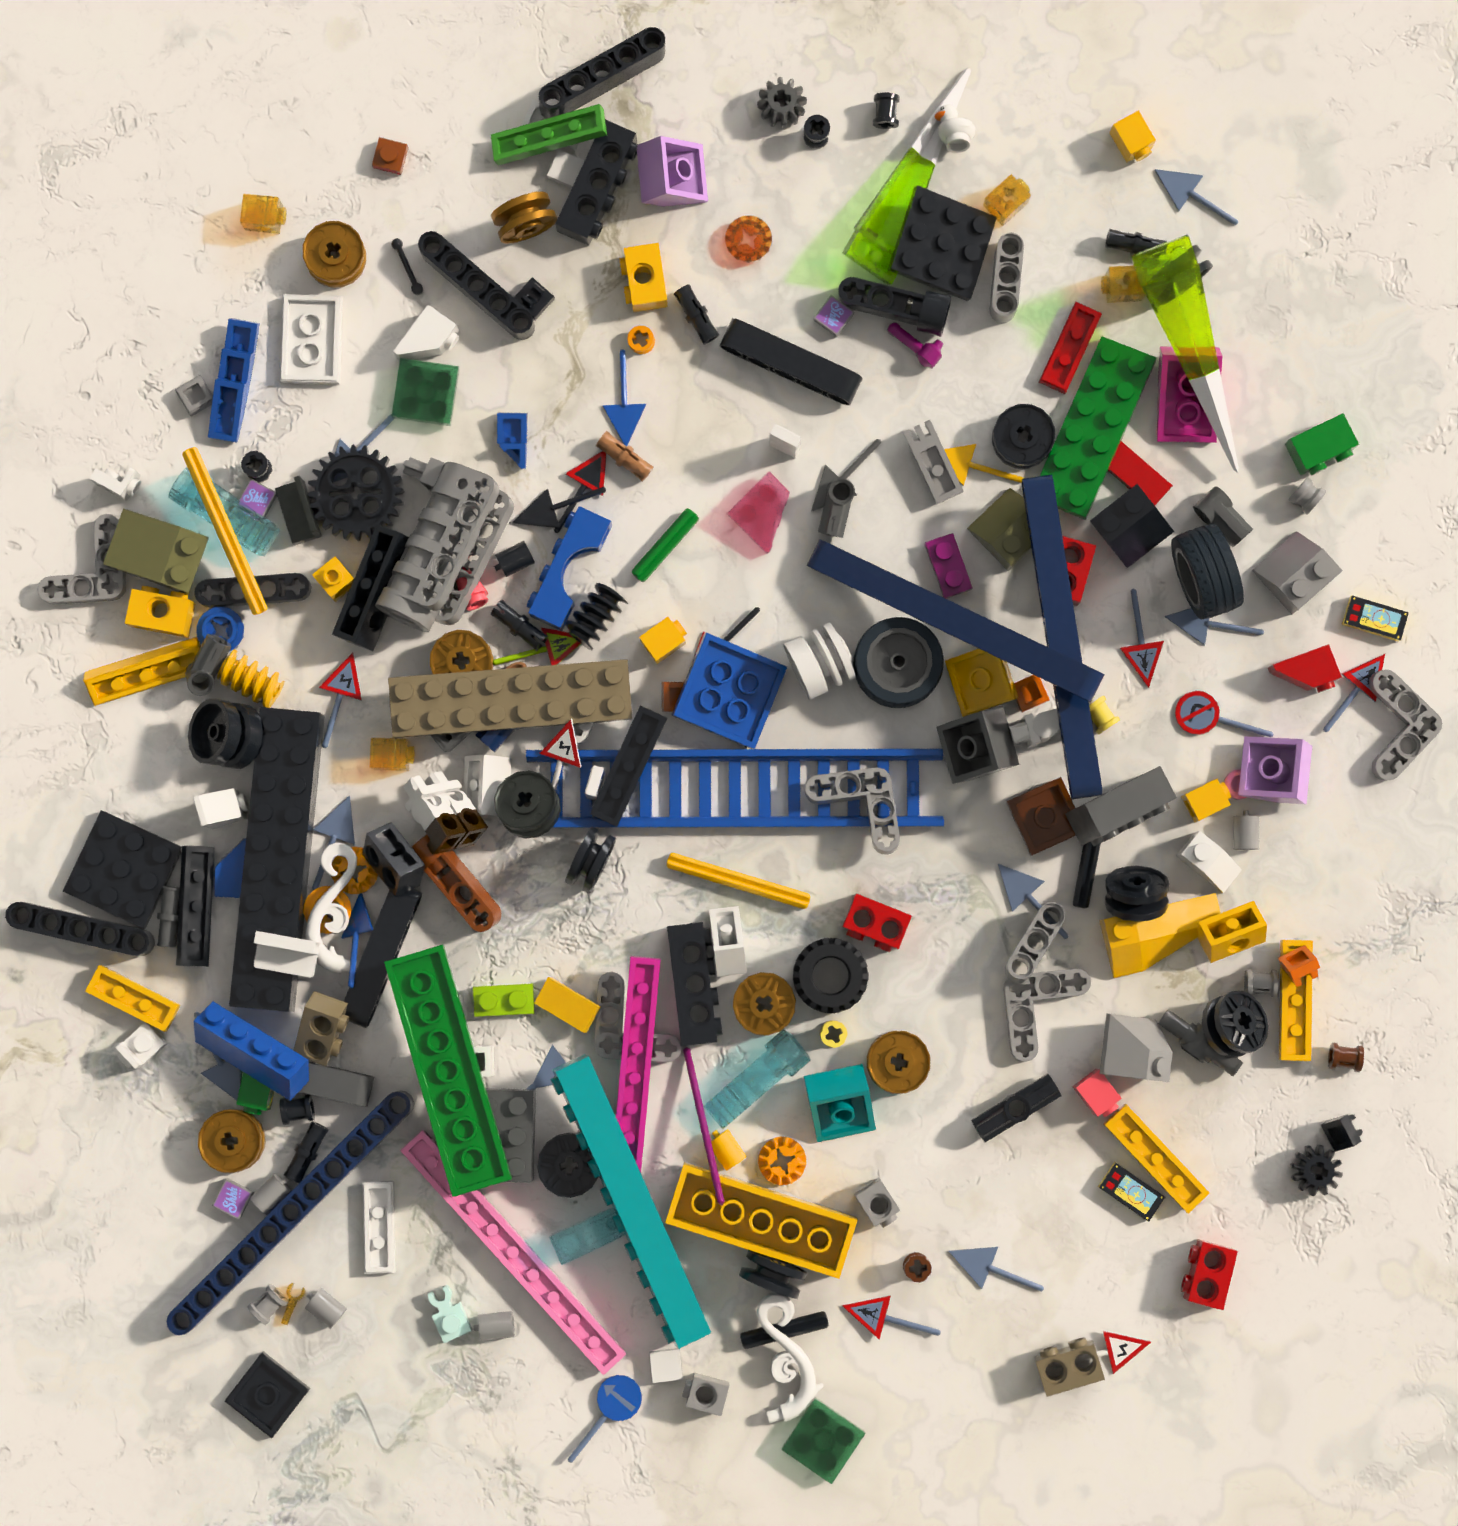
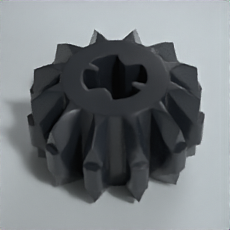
M1318 1144L1315 1152L1310 1145L1305 1146L1306 1156L1300 1152L1295 1153L1300 1163H1291L1290 1167L1299 1172L1293 1174L1291 1179L1293 1181L1301 1180L1298 1185L1299 1190L1304 1191L1308 1188L1309 1195L1315 1196L1318 1189L1322 1195H1327V1184L1334 1189L1338 1187V1184L1332 1179L1334 1176L1338 1178L1343 1176L1342 1172L1335 1171L1334 1169L1339 1167L1342 1162L1338 1159L1332 1160L1335 1154L1333 1150L1329 1149L1324 1153V1146ZM1312 1166L1322 1168L1321 1174H1316V1178L1315 1174L1311 1173Z

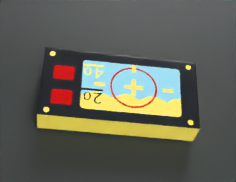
M1351 595L1342 625L1399 642L1402 639L1409 612Z
M1116 1162L1113 1163L1098 1185L1101 1190L1148 1222L1165 1199L1164 1195Z

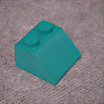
M863 1064L804 1076L817 1142L876 1130Z

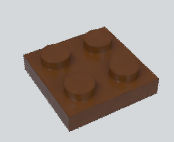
M1061 777L1006 801L1030 856L1076 836L1065 813L1075 809V806Z

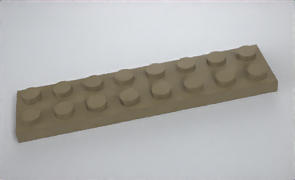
M628 659L388 678L393 738L566 725L571 719L573 724L632 720Z

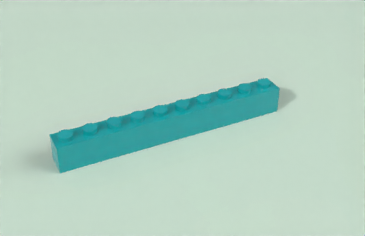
M584 1054L552 1069L555 1077L550 1079L557 1095L563 1094L567 1105L563 1106V1110L569 1122L575 1121L579 1132L575 1136L582 1151L587 1149L592 1160L587 1162L594 1178L600 1177L604 1188L600 1189V1193L607 1206L612 1204L616 1215L612 1217V1220L619 1234L624 1232L628 1243L624 1244L631 1261L637 1260L641 1270L636 1272L642 1287L644 1289L649 1287L653 1298L649 1299V1303L656 1316L661 1314L665 1325L661 1327L666 1341L668 1344L673 1342L680 1349L711 1334L712 1332L589 1056Z

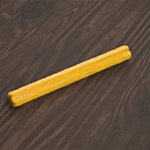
M670 853L666 866L669 869L801 909H806L810 901V894L676 853Z

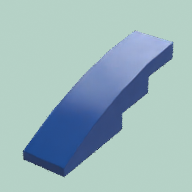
M235 318L228 319L225 348L221 351L218 378L215 379L208 431L209 438L238 442L249 393L260 323Z

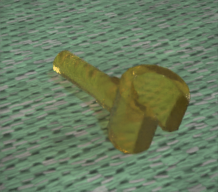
M294 1283L287 1287L286 1292L289 1300L281 1320L282 1324L288 1325L294 1307L306 1295L305 1287L302 1288L301 1295L298 1297H293L291 1294Z

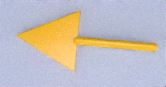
M976 444L944 449L959 482L963 486L969 468L1022 483V479H1024L1017 475L971 462Z

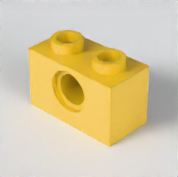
M659 243L624 248L625 257L619 258L621 274L622 276L628 275L629 286H624L626 304L632 303L633 312L668 307ZM639 273H648L651 276L649 282L645 284L638 283L635 277Z
M142 586L141 590H131L125 618L126 625L132 628L189 638L196 603L188 599V594L171 591L170 596L159 594L160 589L149 586ZM165 603L167 605V613L161 618H156L155 608L159 604Z
M1254 901L1198 922V940L1210 963L1266 942L1267 924Z

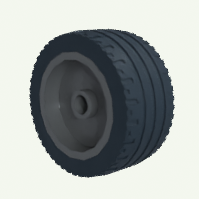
M1209 524L1197 527L1172 538V557L1177 576L1189 605L1199 619L1212 618L1242 606L1244 591L1238 566L1224 534L1217 525Z
M892 617L877 622L863 634L855 650L853 667L860 688L870 699L886 707L906 708L920 703L934 691L943 673L944 656L937 637L927 626L910 618ZM899 656L905 660L902 667L894 665L893 659Z

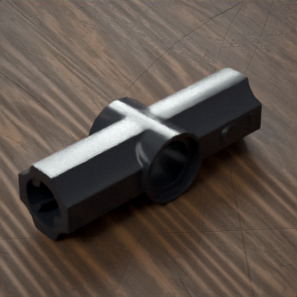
M1047 1073L1018 1092L1008 1095L1000 1103L973 1118L971 1122L985 1143L1018 1122L1025 1121L1031 1114L1062 1095L1055 1082ZM1013 1100H1021L1024 1105V1110L1019 1116H1012L1009 1113V1104Z

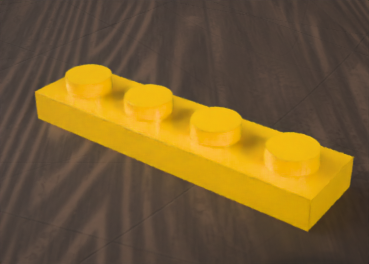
M1280 940V957L1303 945L1313 953V941ZM1281 965L1279 1060L1311 1061L1312 978L1309 974L1301 977L1302 985L1296 987Z
M1124 1104L1103 1124L1186 1213L1189 1214L1210 1193L1127 1104Z

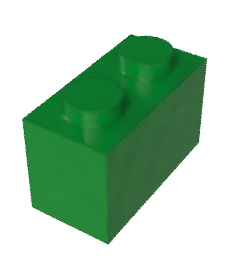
M1344 413L1290 438L1285 443L1299 474L1302 475L1310 472L1311 476L1327 468L1325 463L1336 459L1337 463L1350 458L1354 455L1352 450L1359 445Z

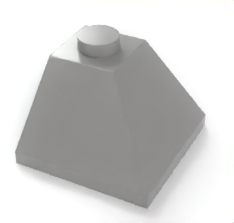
M1106 1013L1100 1074L1169 1082L1173 1052L1155 1019Z

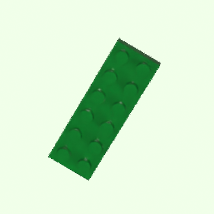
M1103 336L1101 337L1040 476L1052 474L1059 510L1084 520L1087 519L1156 363V357Z

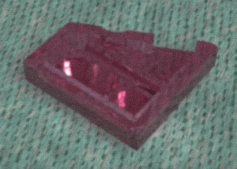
M769 471L726 514L768 554L771 551L775 533L779 527L782 512L790 492Z

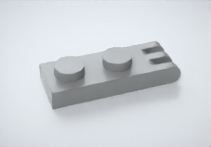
M928 420L924 422L929 432L928 434L924 435L920 425L914 427L918 436L917 439L913 440L909 430L904 431L903 434L936 504H939L964 491L931 421Z

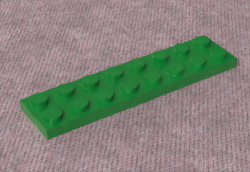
M442 944L384 962L452 1197L511 1180L512 1176L444 945Z

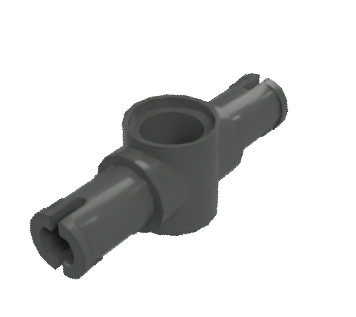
M1169 1009L1158 1023L1180 1039L1179 1043L1182 1044L1181 1048L1202 1063L1204 1061L1207 1063L1211 1061L1231 1076H1234L1243 1064L1238 1058H1226L1218 1054L1209 1045L1200 1023H1197V1025L1191 1023L1190 1025Z

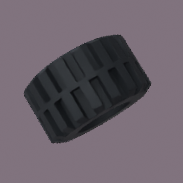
M824 938L809 944L799 954L793 968V984L798 996L807 1006L823 1013H839L850 1009L854 1004L858 1003L866 991L867 981L869 980L868 966L862 953L851 943L838 938ZM836 958L843 962L848 970V981L845 987L837 993H824L814 984L813 970L822 959Z

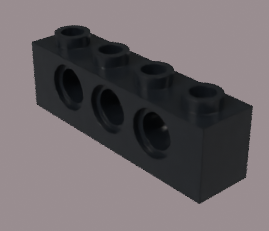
M606 119L607 135L594 139L555 224L557 232L588 246L593 238L597 240L603 228V223L600 221L605 212L609 213L615 202V197L612 195L617 186L621 187L628 172L625 170V167L629 160L633 161L635 159L637 145H639L637 144L635 132ZM613 152L618 154L619 158L617 161L609 163L604 160V156ZM600 178L604 179L607 184L602 189H596L592 187V182ZM584 205H592L595 208L594 212L590 215H583L579 210Z
M376 525L332 635L359 647L374 651L388 617L375 604L383 588L387 586L392 576V570L396 562L400 560L409 537L395 530Z
M703 922L667 926L681 1046L717 1042V1036L723 1035L721 1017H714L713 1006L719 1005L717 987L711 988L710 976L715 975L713 957L707 958L706 946L712 945L710 927L704 928ZM689 945H695L700 950V958L694 963L687 962L683 957V951ZM699 975L704 980V987L700 992L694 993L687 988L686 983L690 976ZM703 1005L707 1009L708 1016L705 1021L695 1022L692 1020L690 1011L693 1006Z

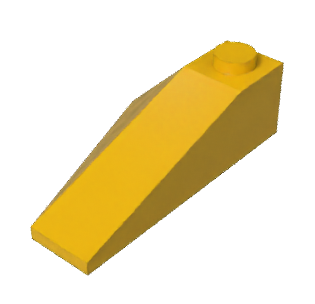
M1216 893L1170 903L1165 914L1149 921L1134 922L1115 916L1099 920L1113 978L1143 972L1198 938V922L1221 913Z

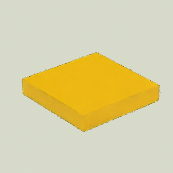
M980 649L945 660L962 717L1018 699L1006 661Z

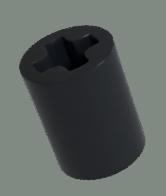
M522 541L495 554L499 564L494 567L496 571L502 569L505 576L508 577L534 564L535 561L525 541Z

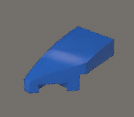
M498 412L497 443L521 469H526L528 413Z
M243 838L216 865L215 897L240 898L246 838Z

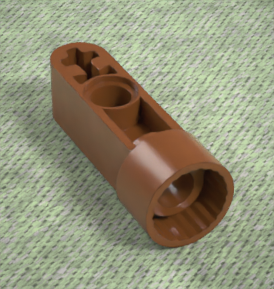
M427 834L412 846L413 850L425 864L424 872H426L473 930L484 932L499 923L502 915L499 905L453 850L432 854L427 847V843L430 841ZM449 866L451 870L444 875L442 871ZM461 886H465L470 890V900H466L461 896ZM477 901L480 903L475 908L471 907ZM483 912H487L489 915L485 921L481 918Z

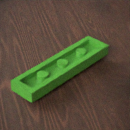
M600 104L491 134L494 161L499 166L606 136L604 109Z

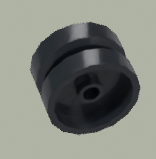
M207 699L195 710L189 724L188 743L193 758L203 764L220 765L233 769L245 768L255 759L261 746L263 734L262 721L257 710L250 705L230 703L229 701L219 699Z

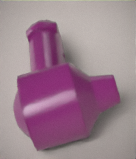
M893 322L888 326L887 332L915 352L919 363L924 367L933 369L942 358L941 348L944 344L937 339L933 343L922 344L901 328L898 323Z

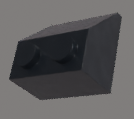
M1138 484L1090 520L1127 568L1175 532Z

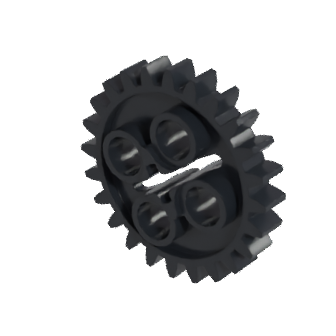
M354 444L351 445L350 453H346L341 446L339 447L340 456L336 457L332 452H329L331 460L329 463L321 459L319 460L323 467L322 471L312 470L318 478L317 480L308 481V484L315 488V491L307 493V496L311 499H316L315 502L310 504L312 510H320L314 518L317 521L325 519L322 525L325 530L333 526V536L336 537L343 531V538L346 541L349 540L351 533L354 534L358 542L361 540L362 533H366L368 538L371 539L372 530L375 529L377 524L382 525L385 523L392 527L393 524L389 519L390 515L399 517L400 514L394 507L404 504L401 499L397 498V495H401L405 491L401 487H396V485L403 480L401 476H392L398 469L395 465L387 467L390 461L387 456L378 460L380 452L377 449L369 455L366 445L363 446L360 453ZM375 471L378 475L377 480L373 484L363 483L365 473ZM338 473H346L348 475L347 482L342 486H336L333 483L334 477ZM354 487H358L361 492L382 490L381 494L376 495L360 493L357 496L358 499H354L350 494L330 496L331 492L353 493ZM376 500L379 503L377 511L372 514L366 513L364 511L365 504L368 501ZM340 502L349 503V510L344 515L335 514V507Z

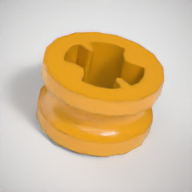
M640 325L630 330L627 338L630 348L637 354L649 353L655 345L652 331L648 327ZM639 333L643 337L649 336V340H645L647 344L643 347L639 343L633 344V340H637L636 335Z

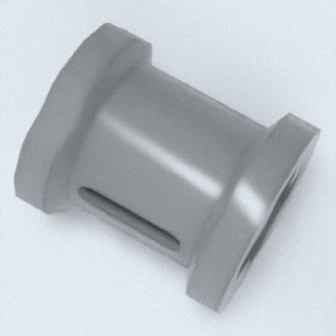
M1245 970L1244 991L1250 995L1270 994L1271 997H1277V970H1271L1270 973H1252V970Z
M269 1284L266 1287V1292L255 1303H250L247 1307L258 1321L266 1325L270 1322L269 1318L281 1306L285 1307L288 1304V1300L275 1286Z

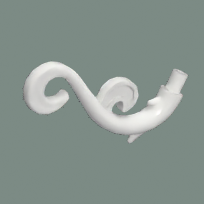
M333 843L328 845L320 856V864L323 870L332 877L336 876L338 872L333 869L332 860L337 856L345 857L348 861V867L341 878L314 905L307 921L305 935L306 940L320 942L317 957L318 965L326 970L341 974V971L349 972L350 960L343 959L344 956L337 955L334 947L331 946L328 950L323 945L320 926L326 914H330L333 917V921L326 922L324 925L331 933H340L348 926L349 915L347 910L342 905L332 902L354 875L357 866V856L350 846L344 843Z
M770 1293L762 1298L757 1307V1316L764 1330L786 1350L776 1354L772 1359L771 1372L776 1381L782 1383L790 1382L794 1379L796 1371L795 1369H788L787 1366L790 1363H795L800 1371L801 1386L795 1397H793V1394H790L788 1401L780 1404L781 1408L766 1412L769 1424L780 1420L788 1422L799 1417L806 1411L815 1395L823 1387V1383L815 1385L814 1369L804 1351L776 1329L767 1319V1312L772 1307H779L783 1312L782 1318L778 1321V1325L781 1327L787 1325L793 1317L794 1305L789 1297L778 1293Z

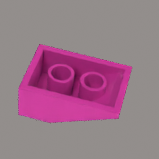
M1160 346L1157 442L1217 443V436L1189 379L1205 375L1218 368L1221 375L1223 356L1219 347Z

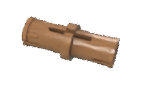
M608 431L602 435L596 444V447L616 461L615 464L617 466H623L642 482L654 468V466L633 452L634 448L630 445L628 447L625 446Z

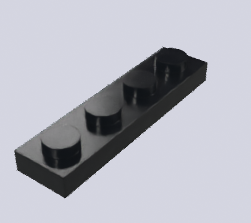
M640 705L590 815L618 827L668 719L667 717Z
M182 846L176 966L209 967L215 847Z

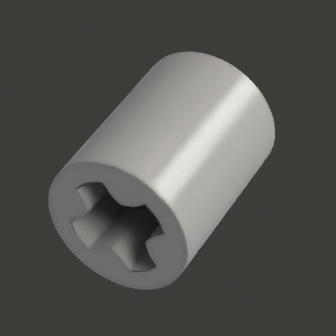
M1243 810V816H1233L1235 850H1259V816H1249V810Z
M273 1174L250 1197L251 1201L260 1211L268 1215L292 1191L287 1184L290 1180L286 1177L282 1179L277 1174Z
M322 1288L315 1295L310 1292L306 1296L310 1301L305 1309L329 1329L336 1324L347 1310V1308Z
M513 1312L479 1314L478 1325H474V1331H479L481 1341L514 1337Z

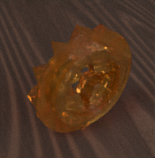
M749 215L735 219L728 226L725 234V243L728 252L736 260L750 263L756 260L760 261L769 252L772 234L770 228L762 219ZM743 229L749 236L757 235L753 240L754 249L747 243L740 244L743 241Z

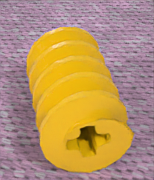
M234 649L222 663L217 679L221 678V684L224 686L231 684V690L235 692L242 689V696L246 698L252 695V701L255 703L263 700V707L270 708L278 698L285 681L278 682V672L268 677L269 667L267 666L260 672L257 671L259 662L256 660L250 666H247V655H244L239 661L236 660L238 651Z

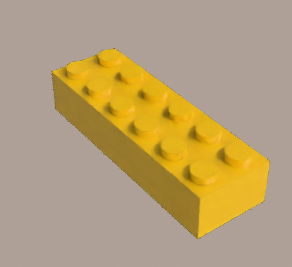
M684 1162L665 1221L666 1224L840 1279L858 1221L856 1217L723 1174H719L725 1200L721 1206L717 1203L710 1170Z

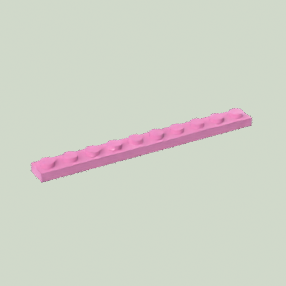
M422 1130L400 1150L603 1375L626 1355V1352L479 1190L452 1197L437 1143L425 1130Z

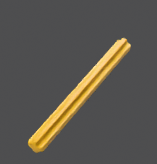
M196 447L189 448L183 451L182 456L253 615L263 613L267 610V605L201 455Z

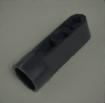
M856 277L844 279L838 288L840 301L850 309L916 325L919 332L939 337L943 334L952 296L928 290L923 295ZM852 287L856 288L857 294L852 299H849L847 292H850ZM869 290L867 294V303H864L863 296H866L865 291ZM878 294H884L889 298V301L885 306L878 307L873 304V298ZM908 300L913 301L910 314L905 313Z

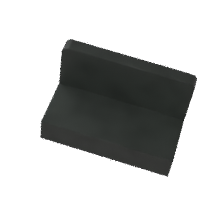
M300 475L294 477L295 482L275 488L291 542L294 546L322 537L318 522L314 518V510L310 507L311 500L307 496L308 491L305 481Z

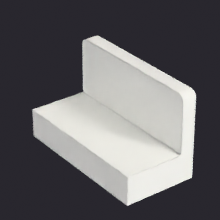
M491 755L465 756L463 792L467 795L480 816H498L495 811L494 797L498 786L505 778L511 775V758Z
M256 931L254 943L257 944L254 960L255 968L309 978L314 976L320 942Z

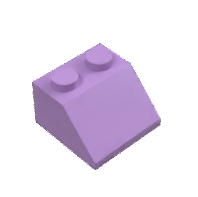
M659 136L637 145L642 203L665 207L708 202L703 144Z
M1244 736L1238 795L1276 803L1307 804L1312 745L1303 739Z

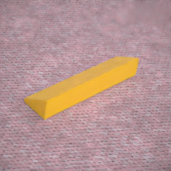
M197 637L88 670L84 673L83 681L93 705L96 706L185 678L186 668L189 664L193 663L201 646Z

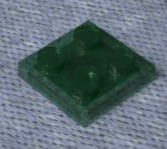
M400 358L392 418L451 426L460 370L459 366Z
M815 1397L781 1447V1450L832 1484L866 1433Z

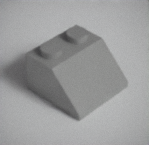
M1296 531L1252 571L1292 615L1343 570L1323 548Z

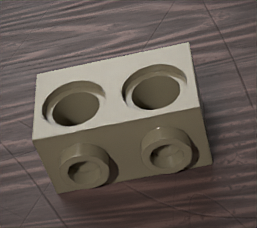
M314 991L304 1007L294 1051L309 1061L327 1066L331 1057H337L342 1047L343 1040L339 1039V1035L344 1033L349 1021V1016L345 1015L348 1003Z
M1085 1337L1068 1342L1069 1347L1058 1350L1057 1346H1052L1039 1351L1040 1355L1035 1357V1362L1046 1397L1105 1380L1093 1340L1087 1341ZM1080 1354H1088L1092 1358V1362L1088 1367L1080 1368L1075 1364L1076 1357ZM1053 1362L1059 1363L1063 1367L1062 1373L1056 1377L1046 1373V1367Z

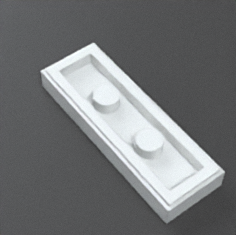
M394 1181L363 1182L364 1274L395 1273Z

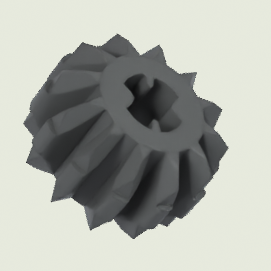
M778 77L777 85L768 81L766 83L767 90L761 89L759 91L761 100L757 102V108L763 110L761 118L764 120L771 117L770 126L772 127L776 125L777 121H781V127L785 129L787 127V120L796 125L798 123L797 116H804L805 109L802 106L807 104V97L801 96L803 87L797 86L793 88V79L788 80L787 84H783L782 77ZM784 99L786 106L781 107L778 100Z

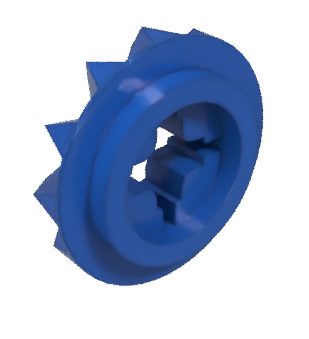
M214 607L206 611L197 623L196 633L200 644L202 645L207 634L213 635L217 632L212 623L215 622L221 626L229 624L225 630L229 639H223L231 644L230 651L237 649L244 638V624L240 616L232 609L226 607Z

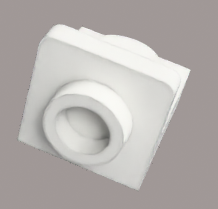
M133 468L128 470L122 482H120L122 477L109 469H106L104 473L95 469L90 477L96 485L125 501L128 500L130 495L134 496L141 484L139 480L141 475Z
M144 1022L124 1042L116 1045L115 1048L120 1052L117 1055L126 1067L130 1068L133 1066L135 1069L142 1068L168 1043L150 1024Z

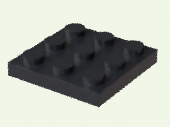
M917 185L913 189L888 271L969 301L972 298L997 217Z
M101 810L63 892L146 929L162 895V886L167 885L182 853V846Z

